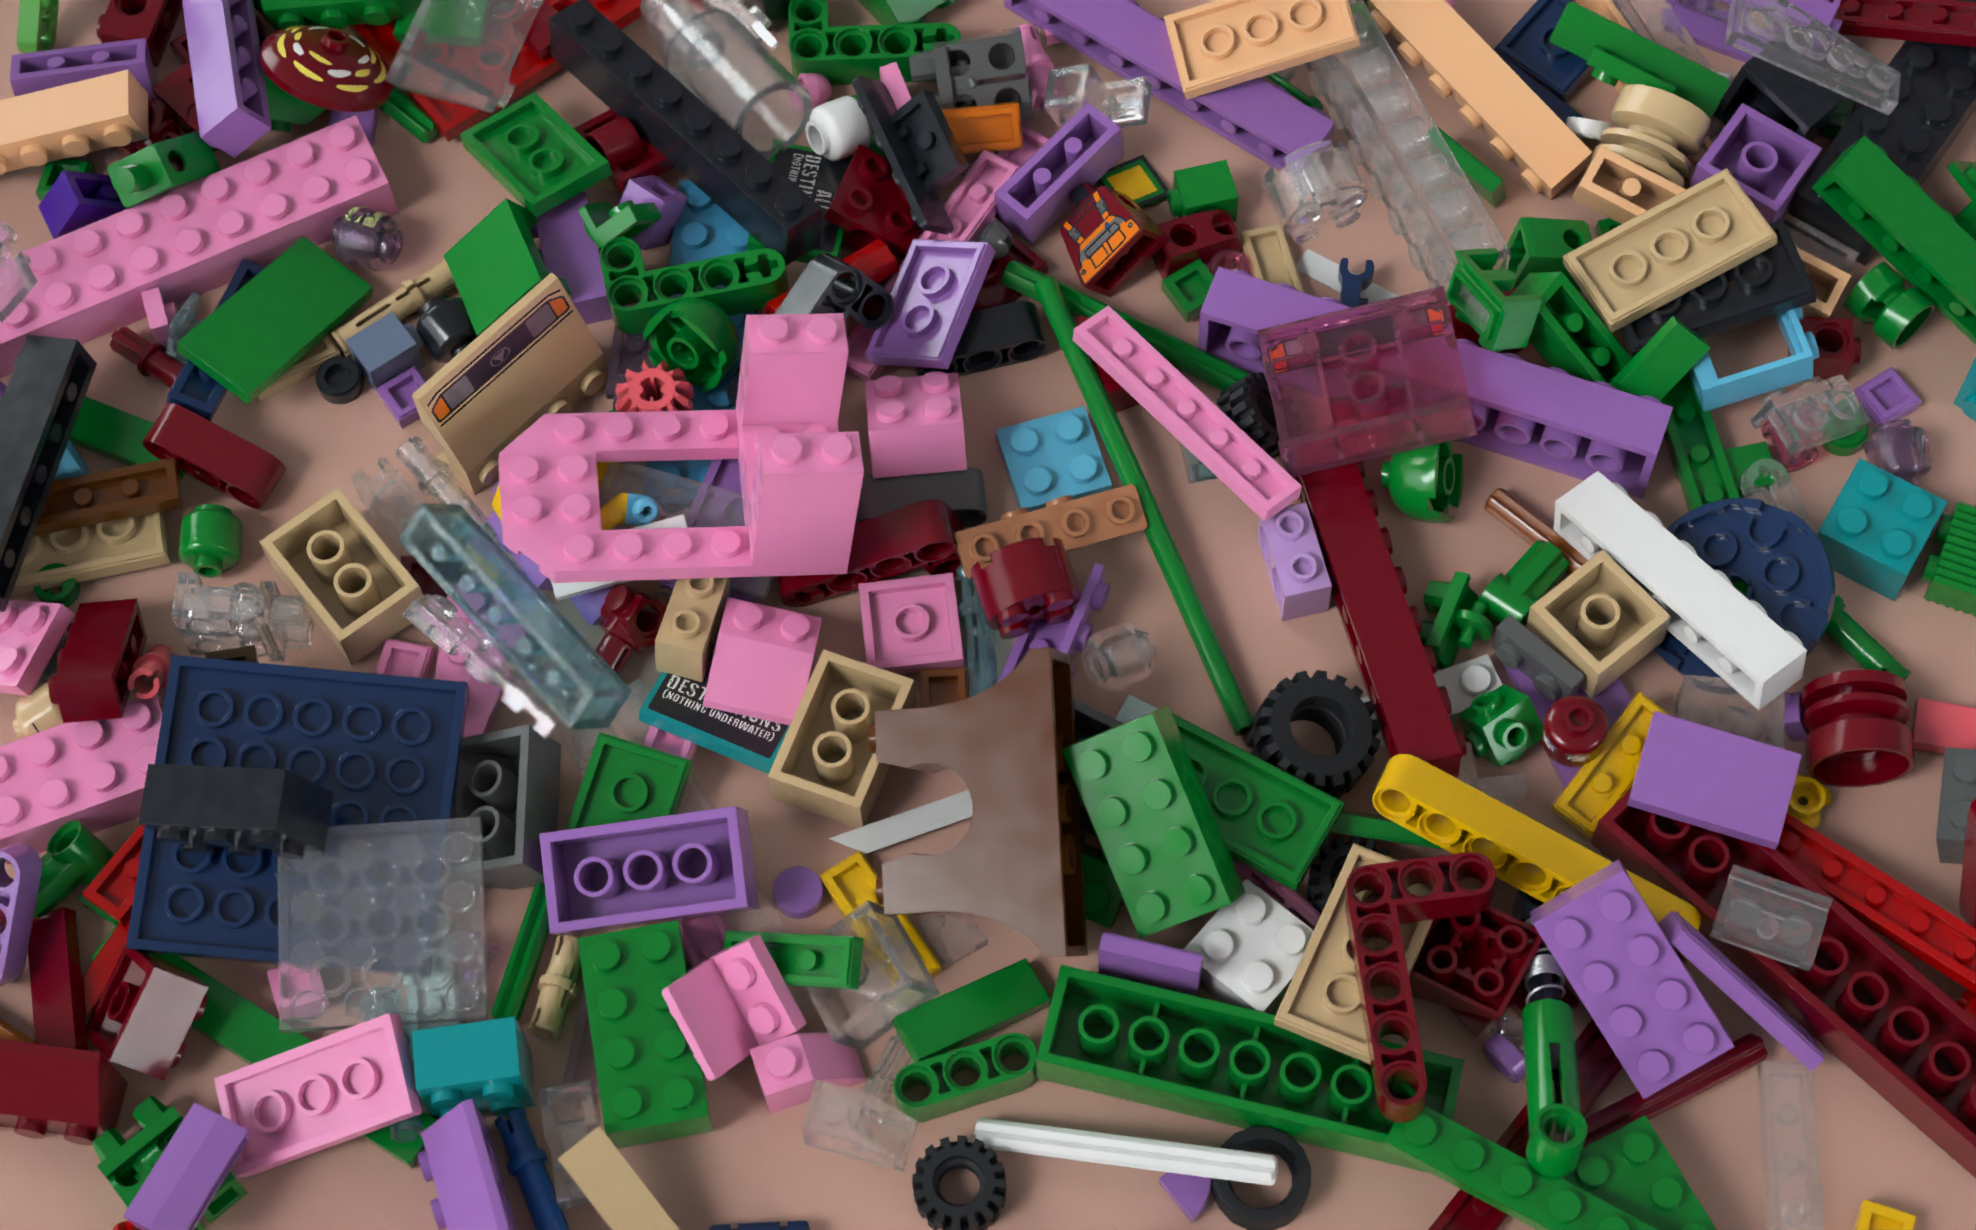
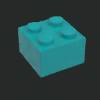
M1859 459L1820 527L1817 537L1828 554L1833 571L1895 601L1948 501L1863 459Z
M515 1016L412 1031L416 1091L434 1119L439 1120L459 1103L471 1098L481 1114L491 1112L492 1115L498 1117L500 1115L507 1117V1112L511 1110L535 1106L531 1048Z

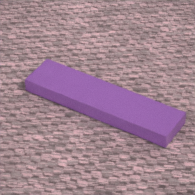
M1671 911L1659 922L1669 942L1811 1072L1825 1060L1824 1054L1814 1037L1677 911Z

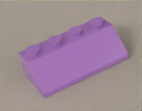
M472 1098L462 1101L421 1133L425 1150L418 1152L417 1155L425 1181L434 1180L439 1198L430 1200L436 1224L439 1230L445 1228L447 1230H518L489 1127Z

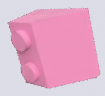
M727 597L702 706L790 726L808 684L822 618Z

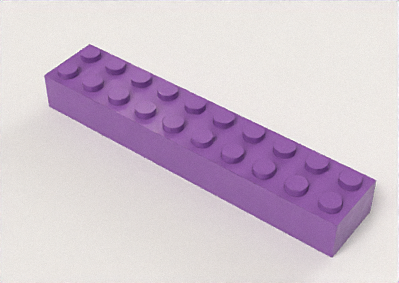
M1218 266L1200 311L1199 349L1249 373L1254 372L1256 374L1257 372H1262L1265 378L1270 375L1275 379L1276 384H1281L1291 389L1418 429H1453L1457 433L1460 442L1577 479L1585 480L1599 471L1611 482L1619 483L1627 491L1628 495L1643 499L1673 409L1672 406L1662 404L1658 399L1651 396H1636L1617 390L1606 382H1591L1571 376L1565 370L1557 367L1546 368L1529 363L1512 353L1500 354L1478 347L1474 342L1467 339L1455 340L1445 336L1429 338L1272 375L1275 372L1436 335V333L1273 370L1270 366L1268 354L1283 341L1372 321L1386 316L1382 315L1281 339L1266 348V345L1280 337L1381 313L1361 311L1345 306L1340 301L1331 297L1319 298L1300 292L1289 284H1274L1255 278L1243 270H1229Z

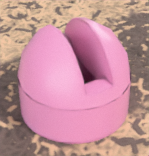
M818 73L798 75L797 91L801 108L814 109L829 100L832 86L825 76Z

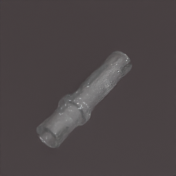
M415 436L413 440L409 438L398 447L395 455L418 481V489L424 495L431 496L443 509V512L470 541L479 555L483 556L486 552L489 554L499 546L496 540V532L480 508L453 478L454 473L446 463H440L428 450L420 437Z

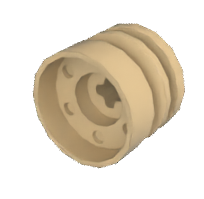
M1628 84L1624 86L1610 114L1611 121L1617 127H1608L1603 130L1600 136L1602 144L1595 147L1591 159H1593L1600 146H1603L1683 188L1685 185L1683 177L1689 175L1692 169V164L1685 155H1694L1700 151L1710 129L1711 119L1703 110L1673 93L1641 84Z

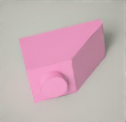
M850 1032L796 1033L749 1049L770 1114L866 1082V1077Z

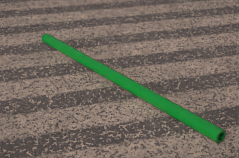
M1055 277L1043 278L1034 285L1042 307L1122 485L1133 484L1136 487L1147 521V528L1144 530L1145 536L1233 732L1236 736L1247 734L1252 730L1249 726L1253 719V714L1091 357L1072 340L1073 331L1077 325Z

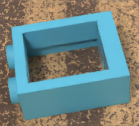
M1802 307L1775 315L1791 354L1790 357L1718 379L1707 352L1688 371L1703 412L1813 378V360L1819 358V350L1813 333L1811 331L1804 333L1799 320L1803 319Z

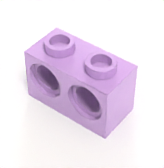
M1306 502L1287 506L1266 522L1259 517L1257 540L1281 620L1285 621L1328 611L1332 585Z

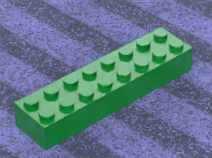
M1066 965L1060 966L1036 1058L1037 1079L1244 1129L1253 1126L1273 1127L1291 1135L1298 1142L1429 1173L1383 1148L1384 1141L1395 1122L1387 1119L1379 1109L1371 1064L1275 1026L1274 1018L1276 1015ZM1383 1040L1380 1041L1385 1047L1389 1049H1400L1404 1047V1045L1391 1043ZM1422 1050L1427 1077L1424 1106L1452 1120L1465 1060ZM1396 1084L1388 1089L1393 1097L1400 1100H1406L1408 1097L1412 1098L1416 1094L1406 1084Z

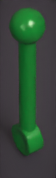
M1276 72L1265 75L1303 104L1323 110V105L1319 99L1314 96L1309 97Z

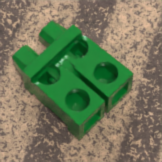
M149 1096L135 1107L132 1115L143 1129L130 1140L126 1141L120 1132L113 1128L105 1131L92 1143L101 1161L97 1167L108 1179L127 1207L133 1201L183 1121V1117L173 1106L167 1108L153 1096ZM231 1172L228 1173L203 1214L210 1223L248 1194ZM199 1220L194 1230H203L206 1227Z

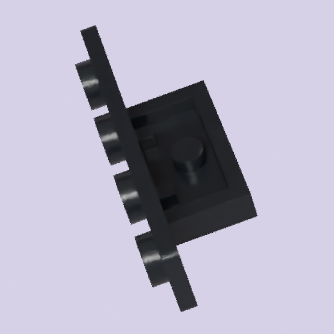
M857 76L852 81L858 96L857 104L868 117L876 133L874 135L876 144L888 158L893 169L892 177L897 186L903 190L911 207L910 215L913 221L923 230L947 235L954 227L937 192L966 170L969 165L934 93L921 90L897 110L883 82Z

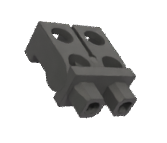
M1020 27L976 37L932 43L931 50L921 51L909 56L912 82L937 78L939 94L934 95L941 109L1019 101L1021 120L1033 118ZM1001 76H1009V77H1002V78H995V79L984 80V79H987V78H994V77H1001Z

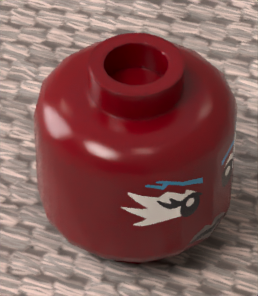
M1581 695L1561 698L1547 711L1541 730L1542 746L1547 755L1557 764L1566 767H1583L1594 760L1603 750L1609 732L1608 717L1603 708L1591 698Z

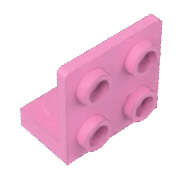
M760 934L714 954L662 990V996L669 1007L671 1015L675 1018L696 1061L709 1081L719 1078L750 1055L749 1049L797 1032L807 1024Z

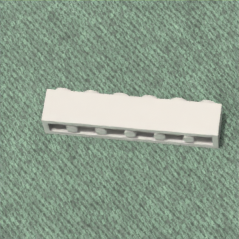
M1597 471L1555 501L1553 530L1587 560H1590L1603 549L1671 616L1667 630L1758 710L1762 709L1802 678L1807 649L1804 648L1801 640L1794 633L1784 631L1770 619L1765 609L1758 602L1748 600L1734 588L1729 578L1723 572L1713 570L1699 558L1694 548L1688 542L1678 540L1664 528L1662 522L1654 513L1645 511L1635 503L1619 483L1611 482L1602 473Z

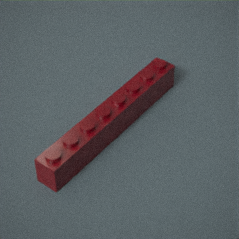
M1346 435L1291 447L1290 475L1302 486L1299 501L1300 504L1305 502L1307 504L1332 585L1331 592L1367 695L1376 709L1374 714L1376 719H1379L1380 732L1390 759L1398 754H1410L1455 778L1459 777L1461 757L1467 755L1465 738L1461 728H1453L1448 715L1452 712L1449 694L1445 686H1437L1433 674L1437 672L1434 653L1430 645H1422L1419 634L1422 632L1420 616L1416 606H1408L1404 594H1407L1406 578L1402 567H1394L1390 557L1393 554L1391 537L1387 527L1380 528L1376 517L1379 516V508L1373 489H1365L1362 481L1365 478V470L1359 451H1351Z

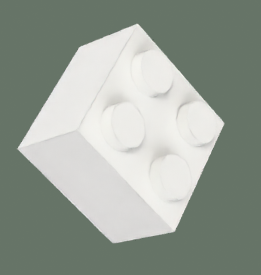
M1246 879L1242 883L1246 893L1232 904L1220 908L1183 950L1199 953L1203 956L1201 988L1216 1000L1276 1015L1314 930L1250 880Z

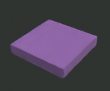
M1109 932L1102 934L1099 946V974L1199 997L1203 956L1201 954Z

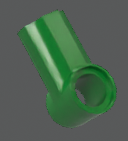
M1536 540L1506 575L1500 573L1488 584L1478 601L1488 606L1486 615L1498 624L1510 614L1526 627L1530 607L1554 587L1568 571L1570 563L1564 558L1562 551L1552 543Z
M78 820L70 821L60 827L49 840L46 848L47 853L40 858L42 861V872L34 918L48 914L80 883L89 885L114 856V852Z

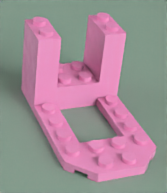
M844 313L746 315L735 410L554 413L541 416L499 453L498 466L503 544L518 556L523 553L538 564L539 572L554 583L847 574L864 468L859 431L839 432L838 417L849 353ZM738 459L745 526L602 530L597 462Z

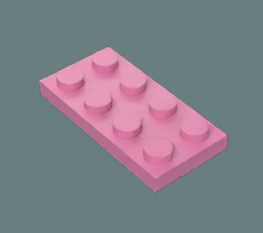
M393 1013L384 1014L214 1078L222 1116L247 1129L251 1136L233 1165L235 1177L247 1178L422 1114L400 1016Z

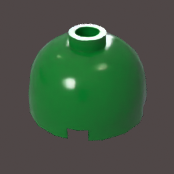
M700 297L676 299L658 311L648 321L643 332L644 341L649 337L653 348L648 353L653 365L657 367L664 359L668 363L670 371L680 367L685 373L686 382L697 387H703L700 392H708L718 386L728 375L738 357L739 336L733 321L720 307Z
M1453 429L1419 430L1403 437L1393 449L1390 460H1385L1382 465L1381 481L1383 487L1389 489L1393 503L1402 514L1413 520L1426 523H1449L1454 519L1453 516L1448 515L1450 504L1453 507H1459L1461 501L1463 455L1453 454L1451 442H1460L1457 433Z

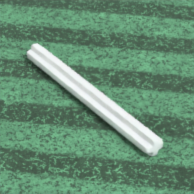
M983 1117L977 1120L974 1131V1140L976 1138L983 1141L984 1148L986 1149L992 1148L1001 1151L1269 1186L1275 1183L1278 1172V1160L1276 1157L1264 1153Z

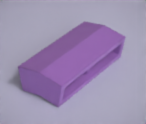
M194 1102L123 1217L141 1230H194L251 1138L249 1131L222 1115Z

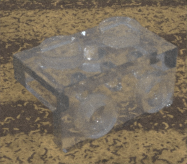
M1842 374L1826 380H1822L1821 376L1813 377L1789 393L1784 388L1776 390L1760 402L1762 408L1750 420L1755 429L1772 424L1790 456L1858 432L1871 421Z

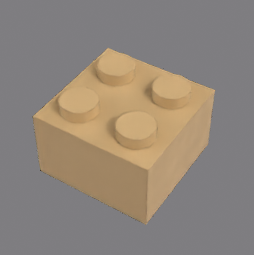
M1602 549L1530 607L1526 628L1585 675L1581 688L1593 699L1664 641L1671 616Z

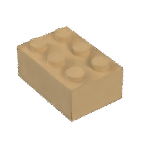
M339 487L259 541L273 569L351 666L385 643L386 638H392L430 611L420 586Z
M823 649L769 772L768 780L772 798L856 828L866 826L891 764L877 762L876 754L871 752L868 738L869 726L875 723L874 711L911 709L916 707L917 699L914 679Z

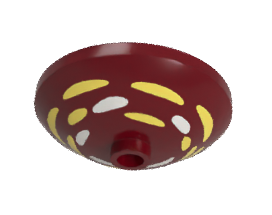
M296 25L283 28L272 33L264 40L259 55L262 69L278 87L304 102L330 110L363 112L376 109L387 102L394 85L389 67L374 49L356 36L330 26Z

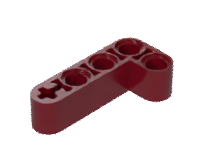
M928 499L856 523L847 574L777 576L782 602L789 607L812 605L856 590L859 583L882 581L922 566L931 575L953 573V577L963 575L964 571L954 537L956 532L964 530L962 520L942 500Z

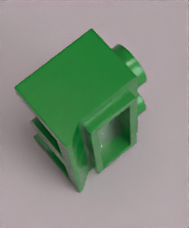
M1496 248L1456 250L1457 265L1454 268L1446 293V299L1456 309V318L1464 324L1471 325L1480 335L1479 344L1487 350L1501 352L1505 349L1527 347L1543 299L1538 294L1505 296L1502 293L1512 290L1516 275L1507 269L1493 270L1500 254Z

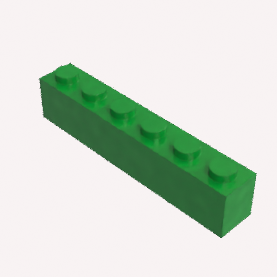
M1864 135L1846 149L1811 188L1912 285L1932 301L1976 345V240L1956 223L1950 212L1938 206L1922 190L1920 184L1914 178L1906 175L1894 164L1882 147L1872 143Z

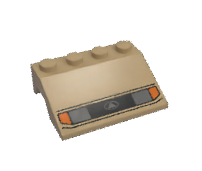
M551 272L412 394L422 423L444 448V451L436 457L437 462L471 493L476 495L485 486H491L499 480L498 459L499 453L544 414L571 413L572 409L586 396L594 395L602 388L609 373L601 348L560 280Z

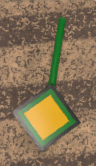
M1144 155L1111 167L1096 182L1099 187L1105 185L1126 194L1141 209L1167 198L1168 188Z

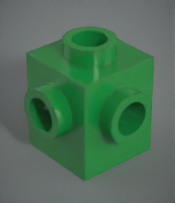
M1504 684L1492 692L1479 695L1473 700L1470 707L1457 715L1465 732L1463 735L1469 753L1476 759L1482 758L1498 767L1517 761L1523 756L1525 750L1541 740L1542 724L1530 697Z

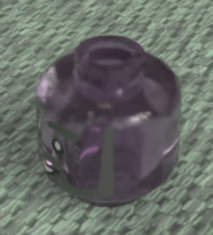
M1909 419L1890 421L1873 427V435L1869 436L1864 443L1867 462L1919 487L1918 478L1928 474L1932 468L1931 454L1924 429L1912 426Z

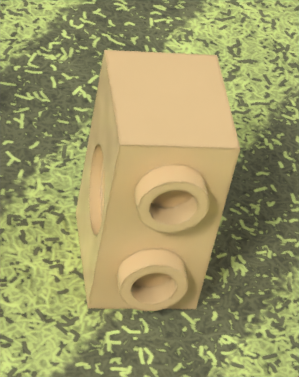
M730 578L676 580L655 639L656 671L703 682L717 641L727 597H730Z

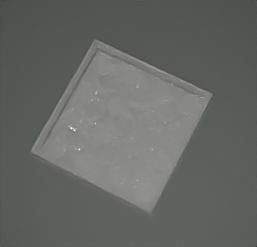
M480 817L329 826L325 852L305 851L303 859L277 856L279 1030L282 1033L347 1029L387 1013L398 1014L402 1025L488 1019L483 833Z

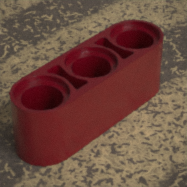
M174 403L166 404L142 442L143 447L159 460L174 457L180 471L254 509H262L286 470L285 465L269 452Z

